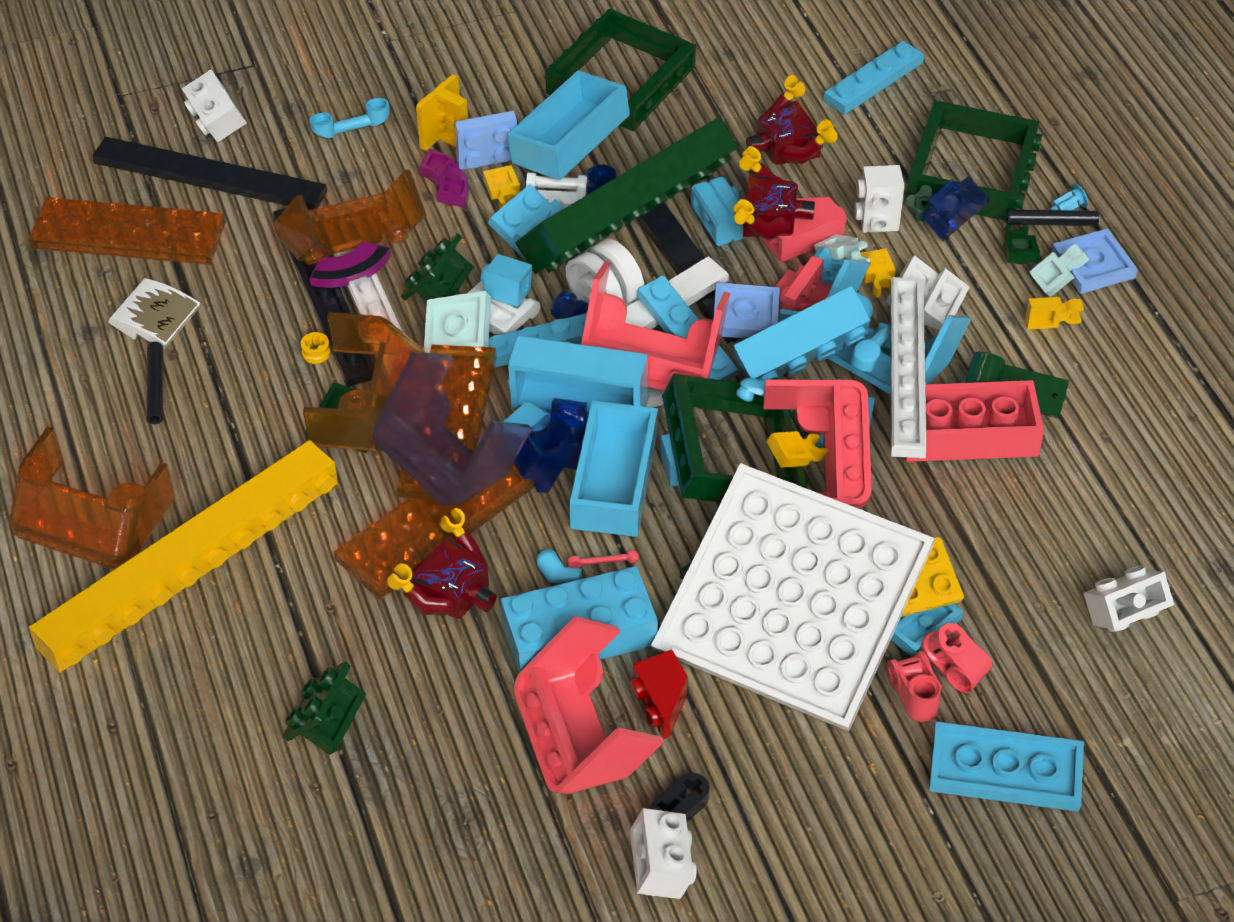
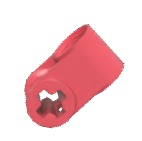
M946 623L938 631L930 632L924 636L921 648L929 661L947 678L951 686L962 693H970L992 668V661L989 655L979 648L957 624ZM952 633L955 634V636H953V637H951V638H948V637H947L948 635H950V634H952ZM939 648L941 649V651H939V652H937V653H934V652H933V651H935V650H937V649H939Z
M917 652L915 657L900 661L895 659L887 660L886 668L889 681L903 703L908 716L918 722L933 720L938 714L941 685L931 668L925 652Z

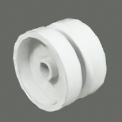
M610 238L601 240L590 247L588 252L580 253L569 260L566 265V278L569 288L576 301L586 312L588 310L593 279L604 261L611 263L605 293L620 297L626 306L639 299L636 296L638 288L644 286L641 270L633 256L618 241Z

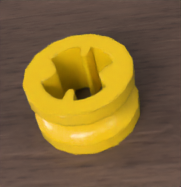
M312 332L306 334L301 339L302 357L306 362L319 364L329 358L331 354L329 339L325 334Z

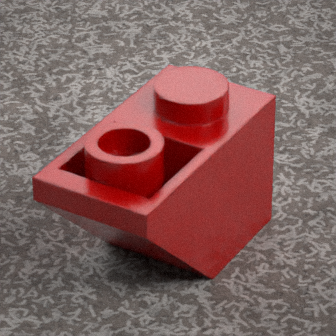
M672 649L634 663L633 679L629 681L634 698L637 701L641 700L645 706V716L651 728L657 727L663 739L670 737L687 698L688 676Z

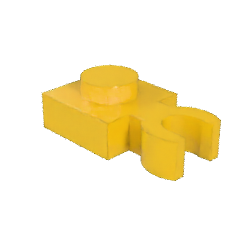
M512 165L483 171L485 186L491 200L498 199L499 209L520 193V183Z
M887 248L861 252L860 254L864 258H870L871 263L863 278L864 283L873 282V295L879 298L881 296V288L885 287L891 291V278L895 277L896 269Z
M1060 297L1029 298L1025 316L1027 330L1058 328L1060 321H1065L1068 324L1081 323L1082 320L1079 312L1084 311L1082 300L1070 299L1062 303Z
M798 431L772 433L766 441L781 468L807 466L810 461L819 462L828 452L827 448L815 446L820 436L814 433L802 439Z

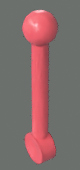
M630 550L626 554L582 559L579 556H571L567 559L568 567L580 568L581 565L619 561L636 563L639 559V554L635 550Z

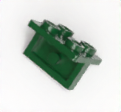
M457 233L449 240L444 237L433 249V252L428 250L418 262L421 266L418 272L414 270L404 281L403 284L407 288L400 297L406 301L416 292L426 301L454 296L474 268L469 261L455 250L462 236Z
M344 661L334 668L328 667L317 679L312 677L308 680L300 693L303 696L300 705L294 707L285 720V724L288 725L282 736L285 740L290 741L301 734L329 755L337 751L366 696L364 691L345 678L351 667L350 664Z

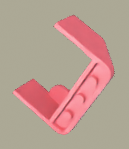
M604 261L593 279L581 345L648 354V387L665 391L673 374L709 379L720 343L731 293L724 291L716 308L714 320L707 318L696 320L691 325L687 338L625 323L627 316L625 302L618 296L605 293L611 263Z
M765 380L763 409H797V422L802 430L808 433L824 434V448L828 450L825 455L826 492L816 493L858 509L866 506L872 491L869 406L866 387L855 380Z
M574 616L521 670L515 680V698L546 785L552 792L571 794L625 779L664 743L661 736L619 727L607 738L605 737L589 694L599 685L603 677V667L598 654L620 633L617 626Z

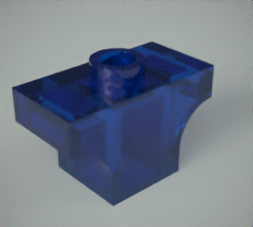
M969 176L958 183L952 179L929 199L931 205L922 218L938 237L944 241L989 203L990 200Z
M553 399L546 465L577 470L589 416L586 402Z
M553 420L550 425L542 430L524 431L509 456L523 479H530L537 492L548 493L578 443L565 421Z

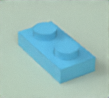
M955 604L905 616L899 621L891 641L911 657H915V653L922 651L921 645L924 636L930 632L938 631L946 623L957 624L962 620L963 610Z

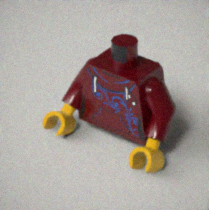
M790 75L784 82V86L787 89L786 93H781L772 106L757 119L756 135L746 138L747 148L753 146L759 152L765 151L771 162L776 165L785 163L803 164L809 159L819 158L823 143H833L838 137L830 120L825 119L816 127L797 100L791 101L793 97L798 98L804 95L805 86L802 81L798 82L795 75Z
M749 146L742 153L743 157L740 159L739 165L742 170L749 171L752 169L753 172L752 174L749 173L746 200L740 199L733 207V211L736 212L734 220L737 224H743V237H762L769 240L778 236H790L794 232L795 219H814L815 201L797 200L798 185L795 182L783 180L774 175L763 163L759 164L758 162L761 160L759 150Z
M454 508L451 511V515L455 519L456 524H452L445 515L441 518L440 525L444 531L448 533L453 532L455 537L448 536L413 574L408 565L398 564L394 568V572L401 579L392 573L388 577L387 583L394 590L402 588L404 590L403 595L423 614L448 615L457 619L462 618L473 605L485 612L490 611L496 602L497 595L488 590L489 567L480 547L469 530L462 528L465 522V515L460 509Z

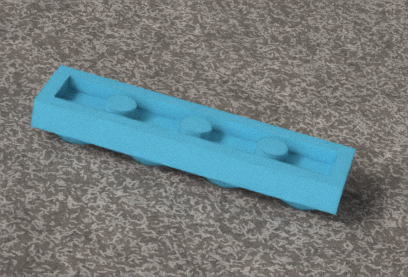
M901 41L826 90L823 101L845 115L921 65L924 60V53L905 41Z
M663 275L638 288L636 296L665 333L687 338L691 325L698 318L667 278ZM719 345L709 379L728 381L737 375L738 368Z
M587 312L490 337L488 353H484L487 368L492 369L509 364L517 335L581 345Z

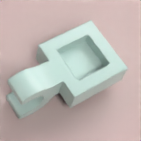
M835 234L814 245L815 252L820 247H827L832 260L856 259L870 262V258H864L860 254L861 250L868 247L867 243L858 241L856 237Z
M1074 244L1060 257L1052 252L1029 273L1049 297H1052L1075 278L1070 270L1083 266L1089 258Z

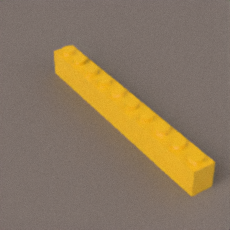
M307 441L29 626L35 648L59 673L79 663L84 656L99 646L108 643L112 637L128 626L136 624L150 611L164 605L171 597L184 588L192 586L200 577L212 569L221 566L228 558L240 550L249 547L253 541L268 531L277 528L281 522L294 513L302 511L309 503L322 494L330 492L338 484L335 462L313 442Z

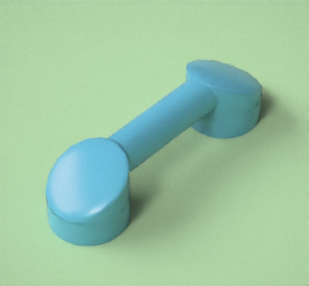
M384 98L371 99L366 103L367 114L338 122H333V117L329 113L314 114L309 119L310 128L321 137L332 138L338 133L369 125H380L390 114L389 101Z
M880 322L875 335L871 339H864L855 345L850 358V363L853 367L866 372L875 369L881 352L880 347L891 348V325Z

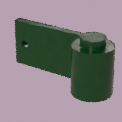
M978 351L973 354L965 383L1033 380L1040 413L1059 419L1069 380L1006 365L1005 360L1000 356Z

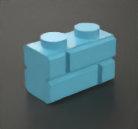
M723 176L711 179L709 183L705 181L695 184L691 188V207L717 246L731 243L733 239L737 241L747 238L743 237V224H737L734 220L736 212L733 211V207L740 200L739 192L735 186L730 187Z

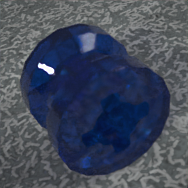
M605 164L591 167L587 172V195L617 177L615 169Z
M565 290L553 301L550 314L556 320L585 314L589 303L584 300H578L575 293Z

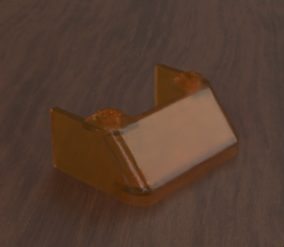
M409 169L404 170L384 193L313 210L307 209L302 194L297 195L273 223L277 237L299 261H306L307 265H311L324 260L325 256L353 250L358 247L360 242L371 244L389 240L391 244L402 242L408 239L407 234L427 214Z
M329 312L327 318L334 352L377 355L369 390H352L345 393L340 398L338 409L304 407L303 415L308 439L317 447L398 452L405 449L411 441L427 369V356L424 348L382 316Z
M47 426L19 466L9 518L12 532L20 539L116 569L139 554L174 501L175 496L168 465L161 462L145 487L135 483H123L115 487L107 499L51 481L63 464L54 429Z

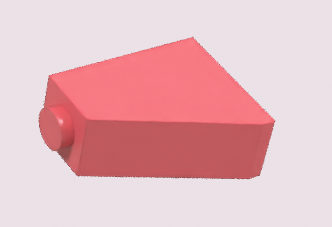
M830 197L797 198V200L815 201L814 219H795L794 232L790 236H778L769 240L760 238L782 263L814 250L815 244L835 234L844 235L847 217L843 208L838 207Z

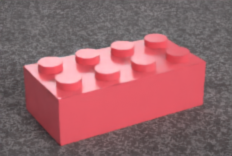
M1033 380L925 384L926 458L906 457V462L1039 457L1044 427Z

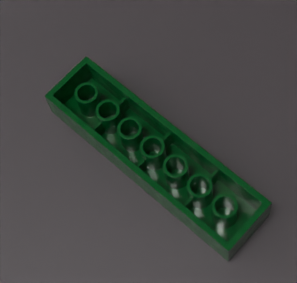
M717 117L542 221L516 241L515 244L527 263L532 265L534 274L539 273L545 268L550 273L563 265L565 261L583 253L588 247L604 240L611 233L621 230L634 219L650 212L657 205L660 206L674 197L675 194L683 192L698 180L706 178L732 160L729 154L739 147L720 117Z

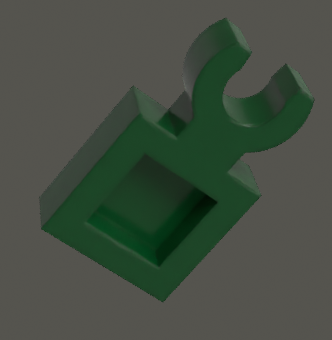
M1006 224L1003 247L1008 263L1027 264L1029 262H1039V246L1035 235H1028L1029 226L1027 224H1022V230L1019 231L1013 230L1010 224Z

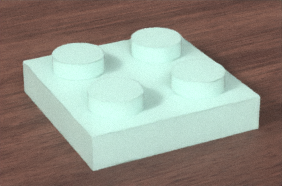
M486 290L427 300L423 356L428 362L488 353L491 296Z

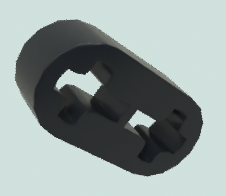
M687 773L655 798L650 805V809L668 812L673 810L675 813L685 814L686 822H688L708 803L709 783L704 776L698 773ZM688 788L690 791L699 789V795L691 793L686 797V789Z

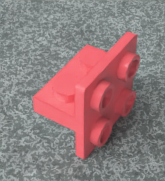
M812 255L805 266L801 265L797 272L787 270L775 286L780 287L778 320L781 309L800 312L827 298L832 286L822 282L823 259Z

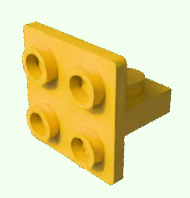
M455 74L441 82L437 88L422 98L416 105L420 148L424 151L429 149L439 139L456 147L455 122L468 119L467 99L460 96L459 76Z
M940 537L934 538V546L901 617L959 603L964 598Z

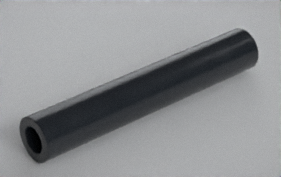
M1007 209L1005 221L1006 224L1097 226L1099 223V212L1092 210Z
M151 342L147 345L146 420L150 424H160L163 421V345L159 342Z

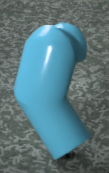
M746 378L740 382L741 386L736 391L737 396L746 402L752 401L755 394L764 397L765 380Z
M545 549L538 554L536 559L537 567L550 583L563 584L582 579V568L564 567L554 550Z

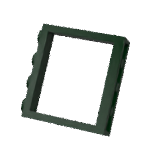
M608 9L599 19L594 21L593 25L585 33L580 34L577 41L565 49L553 64L549 65L544 77L546 80V94L551 95L576 71L580 70L611 38L660 58L666 62L628 100L630 115L619 125L634 132L695 68L696 44Z
M934 100L908 177L906 198L919 192L921 186L928 185L932 188L933 196L941 201V208L1005 221L1007 209L1023 208L1025 193H1021V191H1028L1031 173H1027V171L1034 170L1037 154L1033 153V151L1039 152L1043 135L1037 133L1039 121ZM941 129L1023 145L1010 191L1005 192L926 175Z
M673 374L662 398L682 498L722 502L734 477L732 475L705 471L692 407L764 417L768 437L772 433L796 431L792 427L790 409H763L764 397L758 394L754 395L752 401H744L736 394L737 389L741 386L740 383ZM773 455L777 477L807 489L808 481L804 477L802 466L781 468Z

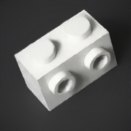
M209 70L182 88L188 98L184 101L186 107L193 117L197 114L200 117L196 120L197 125L205 136L210 133L217 143L247 124L230 95L212 70Z
M900 165L863 167L862 179L857 180L856 184L857 197L860 198V201L854 204L855 220H860L862 233L899 231L904 193V182Z
M1143 565L1127 569L1125 576L1118 579L1107 578L1095 583L1096 588L1084 592L1093 626L1107 628L1110 632L1123 630L1129 627L1130 623L1137 620L1154 617L1159 614V611L1174 605L1165 572L1146 569Z
M642 808L630 829L637 894L681 899L688 886L694 883L697 871L696 863L691 858L692 833L687 829L686 815Z

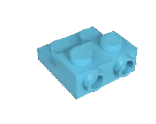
M529 184L491 216L487 224L525 259L515 242L539 223L563 210L565 207L556 199L550 203Z

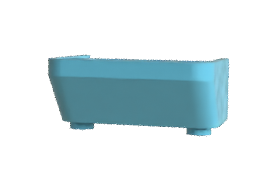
M845 259L827 298L853 286L868 317L871 318L873 312L871 301L863 294L857 292L871 263L866 260ZM947 315L937 337L924 342L925 384H930L948 366L972 318L967 315ZM869 327L867 333L864 334L865 339H871L875 335L876 330ZM844 344L835 349V355L828 358L891 394V348L880 347L881 352L875 369L870 372L861 371L851 365L850 358L855 345L848 348Z

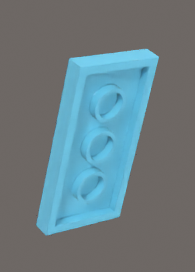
M936 721L929 791L1079 812L1082 799L1084 741Z

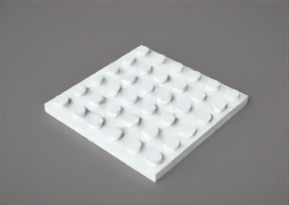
M740 463L651 647L653 651L658 653L672 649L677 659L682 663L849 732L934 546V538Z

